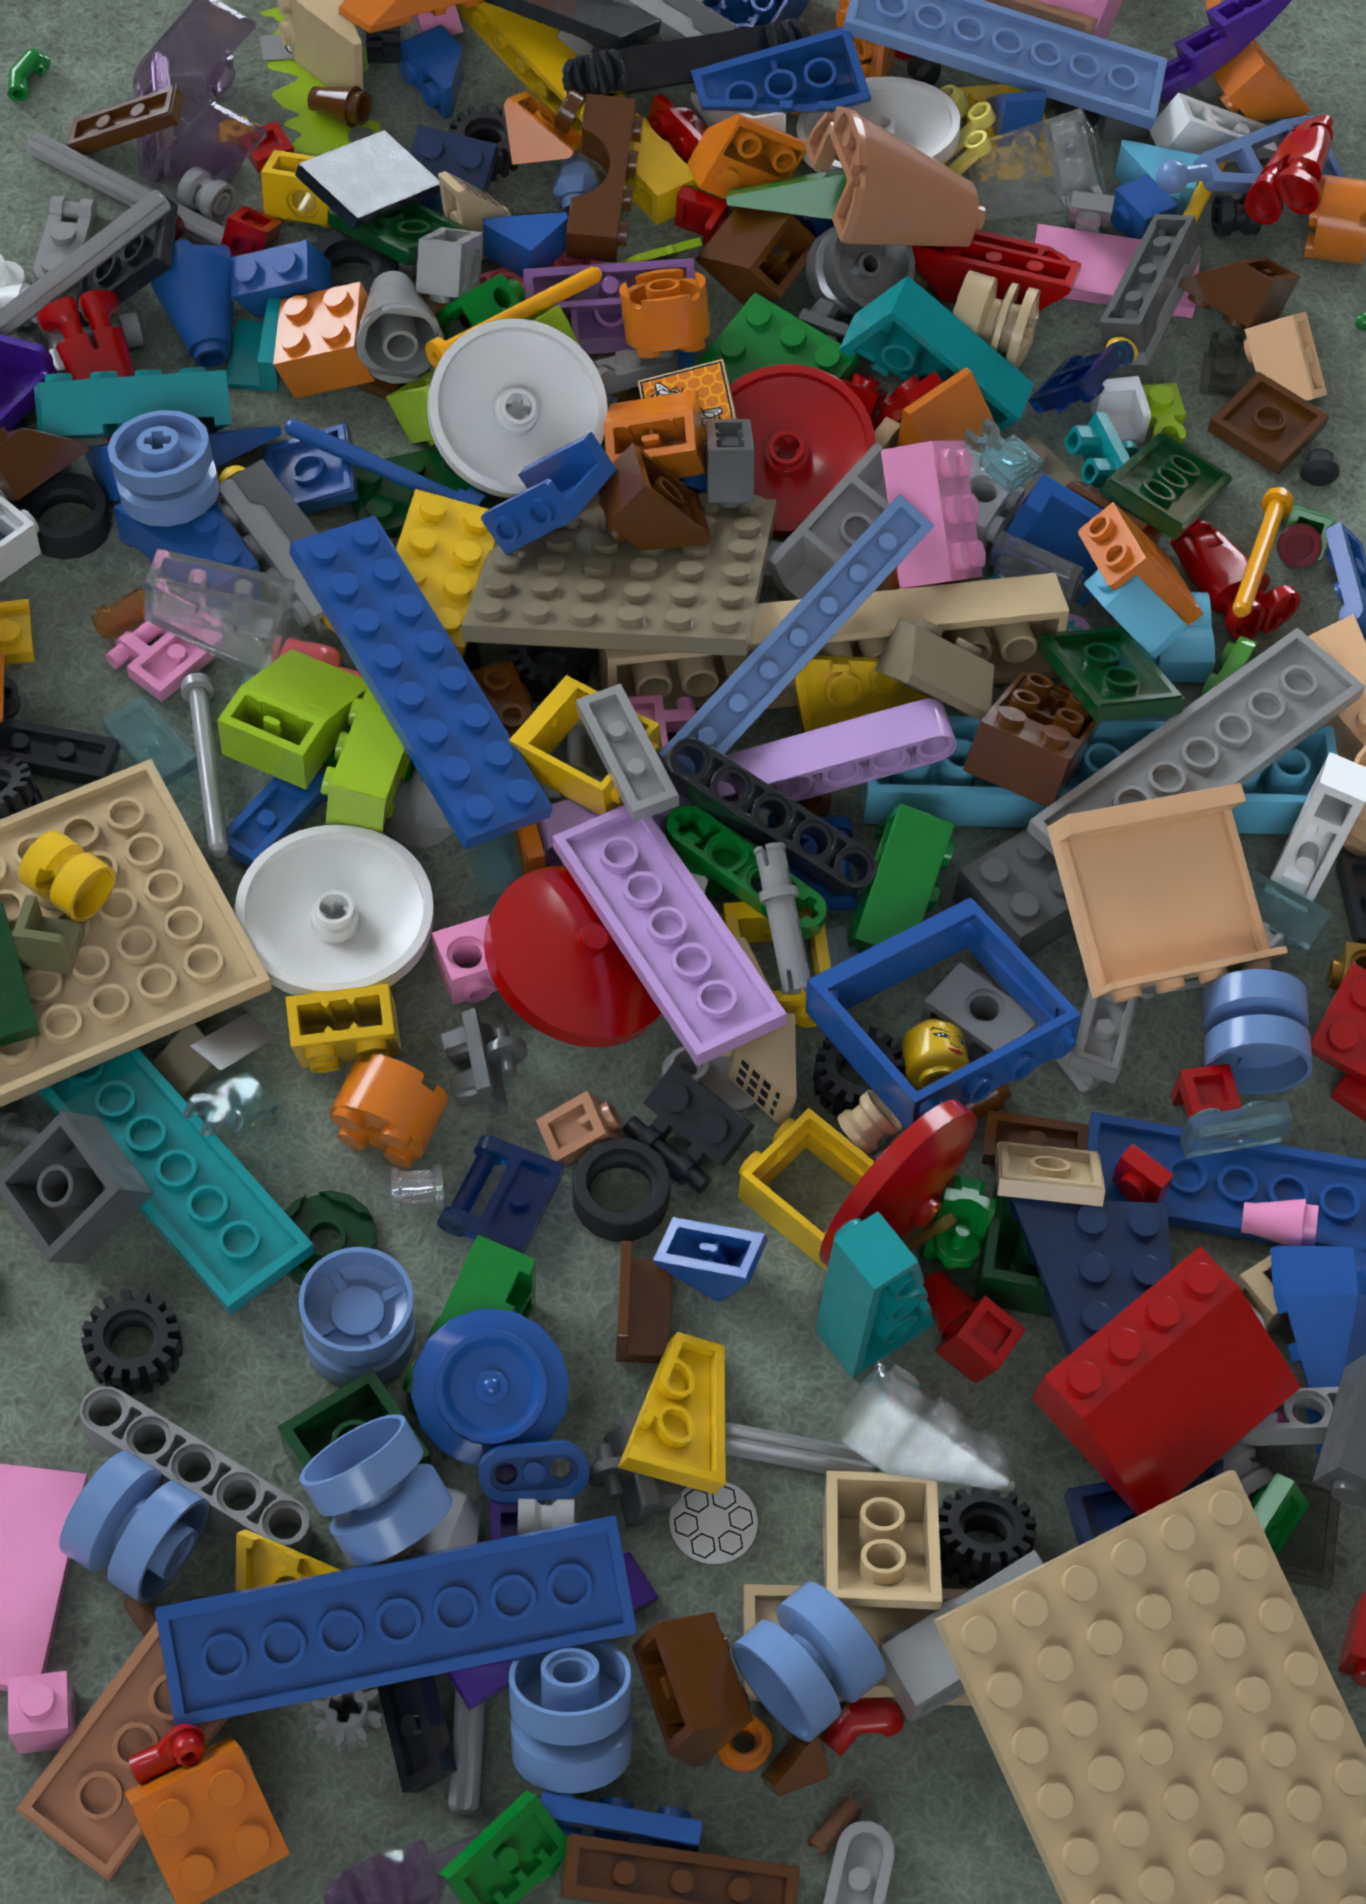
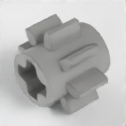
M377 1689L370 1690L365 1694L362 1690L326 1697L325 1701H312L313 1714L326 1718L316 1725V1737L322 1739L331 1734L335 1739L337 1753H342L346 1743L356 1741L364 1749L367 1748L366 1733L369 1727L380 1728L383 1726L382 1715L376 1711H369L379 1702ZM347 1705L356 1707L357 1714H351L348 1722H339L338 1714H344Z

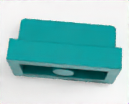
M283 298L267 299L264 321H236L227 370L228 388L278 392L280 374L273 365L280 300Z

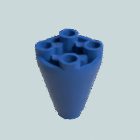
M188 240L174 241L172 268L153 280L151 286L189 356L194 359L195 364L206 368L216 367L228 360V352L231 348L234 299L231 298L230 257L232 256L230 248L225 245H192Z

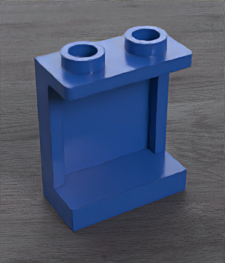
M589 432L525 466L518 476L527 490L487 510L481 516V520L506 555L573 521L617 469L593 433Z
M1042 473L1008 521L991 552L1007 561L1020 544L1080 581L1084 587L1076 602L1084 606L1093 595L1084 583L1098 570V567L1078 535V530L1099 514L1102 509Z

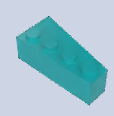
M909 276L903 278L854 315L839 348L840 351L852 358L855 353H858L873 362L871 369L885 377L891 372L905 381L914 375L921 381L935 371L944 382L967 367L973 373L997 426L996 435L1021 419L1034 386L1030 379Z
M189 367L179 369V373L162 374L161 369L137 370L135 371V376L117 377L116 371H100L90 373V379L72 380L71 373H56L44 375L45 382H40L34 386L38 431L69 439L109 438L125 422L141 414L159 410L181 411L192 415L206 427L207 432H217L231 425L226 370L206 371V367Z
M879 1212L863 1221L859 1218L852 1219L835 1233L815 1327L817 1334L852 1379L936 1325L930 1315L932 1313L931 1306L925 1300L928 1298V1294L922 1286L924 1280L919 1261Z

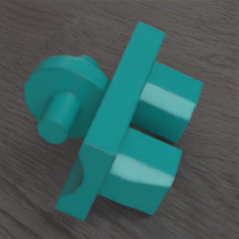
M1095 412L1087 425L1073 426L1064 439V445L1069 455H1082L1085 460L1081 468L1083 482L1100 490L1106 480L1140 450L1134 441L1120 440L1106 412Z

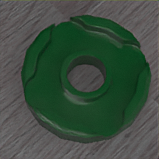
M333 1190L320 1191L319 1195H314L307 1199L305 1195L293 1201L284 1211L310 1241L316 1232L323 1229L334 1230L341 1237L338 1245L331 1250L322 1251L314 1247L315 1253L286 1274L299 1285H302L306 1274L315 1263L334 1251L350 1247L378 1249L377 1228L373 1222V1217L368 1208L351 1195Z

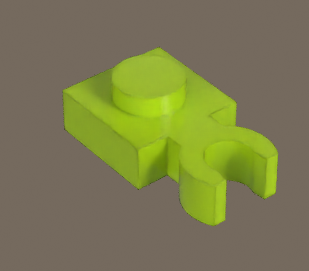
M1177 383L1142 385L1151 411L1148 428L1154 427L1151 440L1159 432H1163L1184 445L1186 430L1183 424L1186 412Z

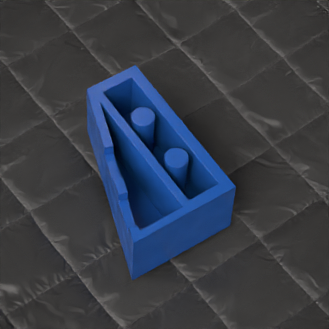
M217 502L203 515L187 523L169 527L143 524L133 520L123 510L122 503L114 506L120 541L130 548L134 546L150 558V563L159 570L165 569L180 580L182 587L221 616L263 598L259 565Z

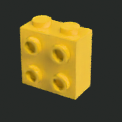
M388 983L285 997L291 1048L302 1068L310 1067V1072L327 1073L339 1070L341 1068L340 1063L355 1061L356 1057L362 1054L364 1062H368L372 1054L388 1057L402 1055L397 1010Z

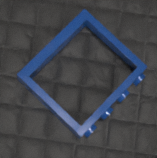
M971 897L807 980L805 1012L906 1129L929 1110L945 1101L958 1100L964 1106L970 1102L973 1104L981 1102L993 1090L1011 1080H1022L1039 1065L1053 1058H1063L1076 1046L1081 1014ZM967 948L1039 1027L916 1091L846 1010Z

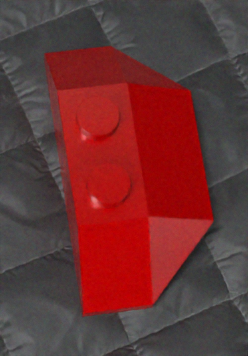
M981 230L974 232L969 247L911 245L916 269L942 301L956 304L960 289L969 270L997 278L996 298L1001 300L1004 299L1012 282L1020 285L1017 301L1019 305L1022 304L1029 287L1040 290L1039 311L1069 295L1081 271V263L1076 260H1070L1065 254L1050 246Z

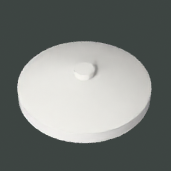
M886 76L865 78L871 95V101L849 107L850 109L855 110L942 164L953 155L961 137L960 113L954 101L946 93L930 84L914 79ZM801 112L797 122V138L806 142L814 126L826 112ZM806 152L803 159L812 168L811 162ZM834 159L830 170L842 168L840 161Z
M515 318L495 320L479 325L459 337L439 361L431 380L427 398V415L431 435L446 463L457 475L475 488L509 499L527 490L518 476L525 466L589 432L593 433L601 445L604 438V421L608 412L604 384L596 366L587 353L569 336L549 325Z
M323 825L290 834L272 844L255 859L239 885L235 901V915L268 974L271 984L289 994L302 995L387 983L390 987L417 964L428 946L434 924V904L431 885L424 869L417 859L397 841L384 834L363 827Z

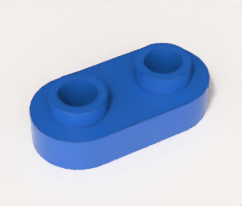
M565 1440L498 1445L484 1454L478 1467V1478L483 1492L490 1499L499 1503H518V1498L536 1499L537 1501L568 1499L583 1490L588 1482L590 1473L589 1463L584 1452L576 1444ZM566 1459L570 1462V1470L565 1476L557 1477L550 1472V1467L555 1460ZM502 1463H510L516 1468L514 1477L508 1481H501L495 1476L496 1468Z

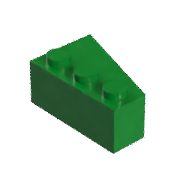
M900 803L878 824L875 837L881 840L875 855L877 872L871 883L865 886L863 894L858 896V902L854 909L844 947L861 953L921 923L925 912L931 913L941 891V885L935 884L940 867L946 868L956 846V841L950 839L954 823Z
M477 1234L442 1314L438 1316L432 1325L428 1338L453 1317L482 1308L514 1311L528 1319L536 1304V1259ZM415 1360L405 1376L402 1390L406 1391L408 1412L417 1416L411 1398Z

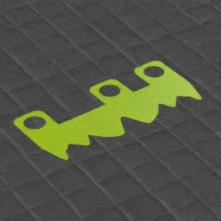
M279 7L259 13L262 16L275 17L280 22L284 21V14H281ZM279 29L271 35H278ZM362 46L363 72L369 68L367 51L364 46ZM295 59L269 60L267 68L298 77V80L271 93L273 99L283 108L299 114V116L284 123L286 127L301 133V136L292 143L294 153L322 155L352 142L348 139V133L356 127H367L374 134L381 132L379 123L373 120H367L364 125H356L351 128L319 112L311 111L307 102L310 89L313 86H327L297 64Z

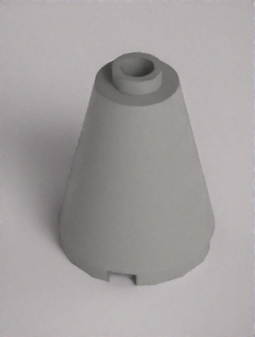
M387 271L376 277L372 283L356 334L357 356L360 362L362 361L369 369V373L376 379L392 384L414 382L419 380L418 375L429 369L431 372L435 369L427 358L425 345L437 337L444 340V334L440 323L422 295L416 293V286L412 280L402 272Z

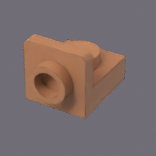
M588 1090L536 1119L553 1162L561 1168L582 1157L593 1145L609 1139H620L621 1135L618 1129L623 1127L622 1119L614 1105L609 1100L606 1102L601 1101Z

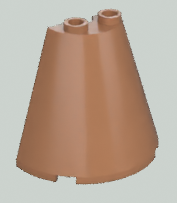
M836 106L835 113L826 112L811 131L805 143V149L812 168L829 173L835 159L840 161L847 178L846 186L831 217L842 243L969 247L974 232L980 231L983 227L986 210L984 206L979 205L977 190L973 182L855 110Z

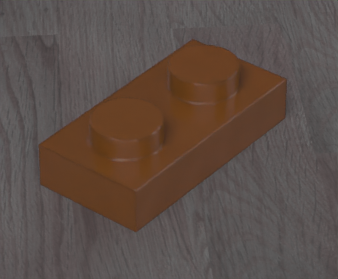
M988 1110L985 1121L981 1163L995 1165L997 1142L1000 1143V1141L1087 1150L1089 1125Z

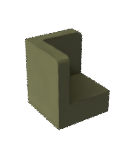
M26 895L12 938L22 968L72 975L85 931L82 922L43 916L37 896Z

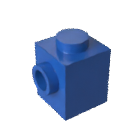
M1147 174L1132 182H1125L1115 189L1110 220L1115 229L1123 232L1127 237L1142 239L1154 214L1176 215L1178 204L1167 193L1163 192Z

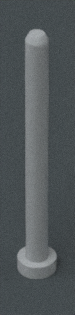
M192 673L182 679L180 683L181 695L185 701L190 703L209 852L216 858H222L228 851V841L209 708V700L214 695V685L212 678L207 674Z

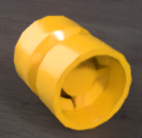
M58 830L49 831L41 835L29 847L23 856L18 872L19 880L23 885L43 899H50L51 905L77 922L89 919L103 907L110 897L116 881V874L113 868L90 852L84 853L82 846Z

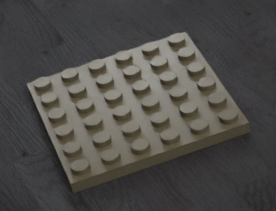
M598 491L573 521L506 555L495 541L493 550L488 552L462 624L463 642L747 656L777 516V499H764L761 496L754 495V502H744L739 507L725 508L717 505V503H708L707 493L698 494L712 537L706 545L640 551L629 541L621 543L608 532L605 527V514L599 504L601 499Z

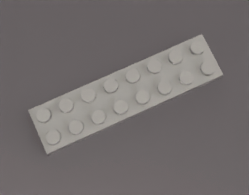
M1296 628L1182 710V713L1176 714L1030 819L1027 831L1054 856L1047 827L1068 814L1236 783L1244 785L1360 699L1366 686L1299 628Z

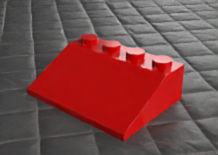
M1200 1246L1048 1372L1039 1383L1031 1398L1136 1515L1139 1516L1180 1494L1301 1388V1385L1239 1286Z

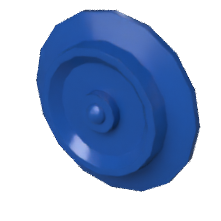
M482 1308L453 1317L428 1338L414 1365L411 1398L420 1427L437 1448L467 1465L479 1466L484 1454L495 1446L549 1441L567 1410L569 1376L560 1348L539 1324L514 1311ZM502 1463L497 1468L508 1465L510 1463Z

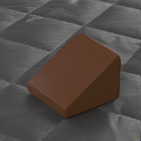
M793 1735L762 1773L763 1783L776 1795L783 1796L827 1779L831 1774L819 1736L811 1742H807Z

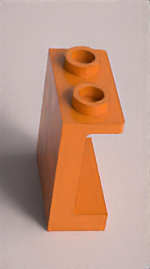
M1114 502L1078 530V535L1110 588L1117 590L1133 576H1139L1188 626L1204 614L1171 559Z

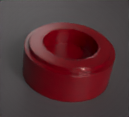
M1302 523L1291 525L1283 530L1278 537L1276 545L1277 554L1280 560L1289 567H1308L1321 554V536L1310 525Z

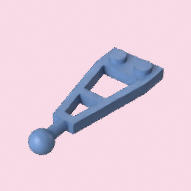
M1314 115L1284 119L1203 152L1193 162L1194 165L1186 166L1179 160H1168L1158 168L1156 183L1163 192L1168 194L1179 193L1188 183L1198 181L1203 182L1207 191L1247 193L1263 170L1254 150L1277 140H1280L1282 143L1285 137L1291 133L1292 129L1304 123L1305 120L1314 118ZM1330 148L1322 175L1345 177ZM1234 158L1241 173L1221 172L1218 164Z

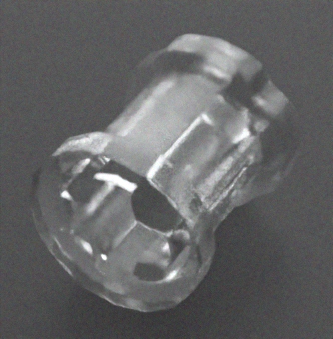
M434 1164L433 1168L429 1170L400 1171L398 1166L390 1167L392 1213H401L404 1207L434 1206L437 1211L444 1210L442 1164Z

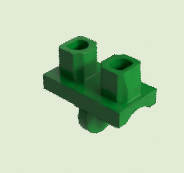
M957 1175L954 1177L951 1187H945L939 1202L941 1207L933 1218L922 1245L921 1258L927 1260L938 1258L949 1269L957 1267L971 1270L996 1210V1199L984 1196L985 1183L982 1180Z

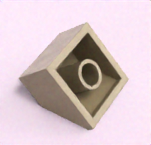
M921 617L918 618L916 624L899 619L874 670L929 698L940 700L944 706L981 721L991 709L994 665L980 658L983 649L959 637L955 644L941 638L944 629Z

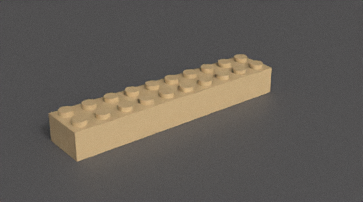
M1056 573L875 591L816 655L880 658L899 619L916 624L918 618L921 617L944 629L941 638L955 644L959 637L982 648L983 651L980 658L994 665L993 684L1011 683L1022 671L1026 673H1039L1048 678H1057L1059 675L1039 652L1037 647L1040 635L1066 632L1070 610ZM802 599L758 604L747 656L599 649V689L601 691L621 683L627 697L662 695L664 710H675L676 700L684 696L694 699L695 709L702 707ZM793 681L766 709L797 706Z

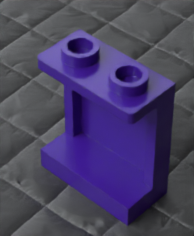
M0 334V428L5 427L7 432H10L36 406L34 386L40 382H45L44 375L56 374L57 371L53 364L51 353L43 345Z

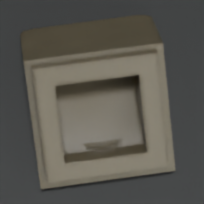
M195 1024L182 1028L152 1062L155 1068L183 1099L224 1072V1069L220 1071L190 1047V1045L206 1037Z

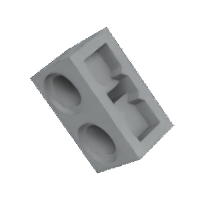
M441 227L420 238L418 242L416 293L429 294V300L432 302L451 303L455 298H459L479 286L483 232Z

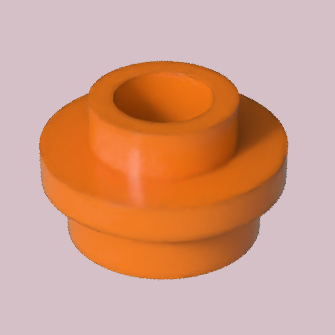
M752 1715L753 1721L735 1736H748L754 1744L751 1751L745 1753L737 1751L733 1746L732 1739L717 1752L721 1762L734 1771L750 1772L756 1770L766 1762L772 1748L770 1730L755 1715Z

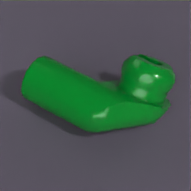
M37 48L27 49L11 66L8 73V97L11 100L25 101L28 98L29 77L34 72L39 76H43L46 74V70H49L51 60L47 54L40 53V50Z

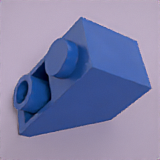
M438 25L400 42L401 61L399 62V71L403 80L407 84H413L421 93L426 105L429 108L434 107L446 120L453 115L464 78L463 47L442 25Z

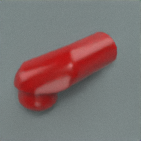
M860 1698L854 1703L847 1702L841 1710V1715L830 1724L820 1737V1740L842 1757L860 1733H883L885 1737L898 1734L904 1726V1715L899 1704L890 1698Z
M180 1723L174 1726L158 1743L128 1757L131 1770L137 1782L141 1785L180 1765L190 1766L200 1761L205 1752L204 1733L195 1725Z

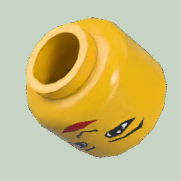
M927 1019L908 1030L902 1038L901 1049L902 1059H905V1076L909 1083L918 1090L969 1064L965 1037L960 1028L950 1022Z

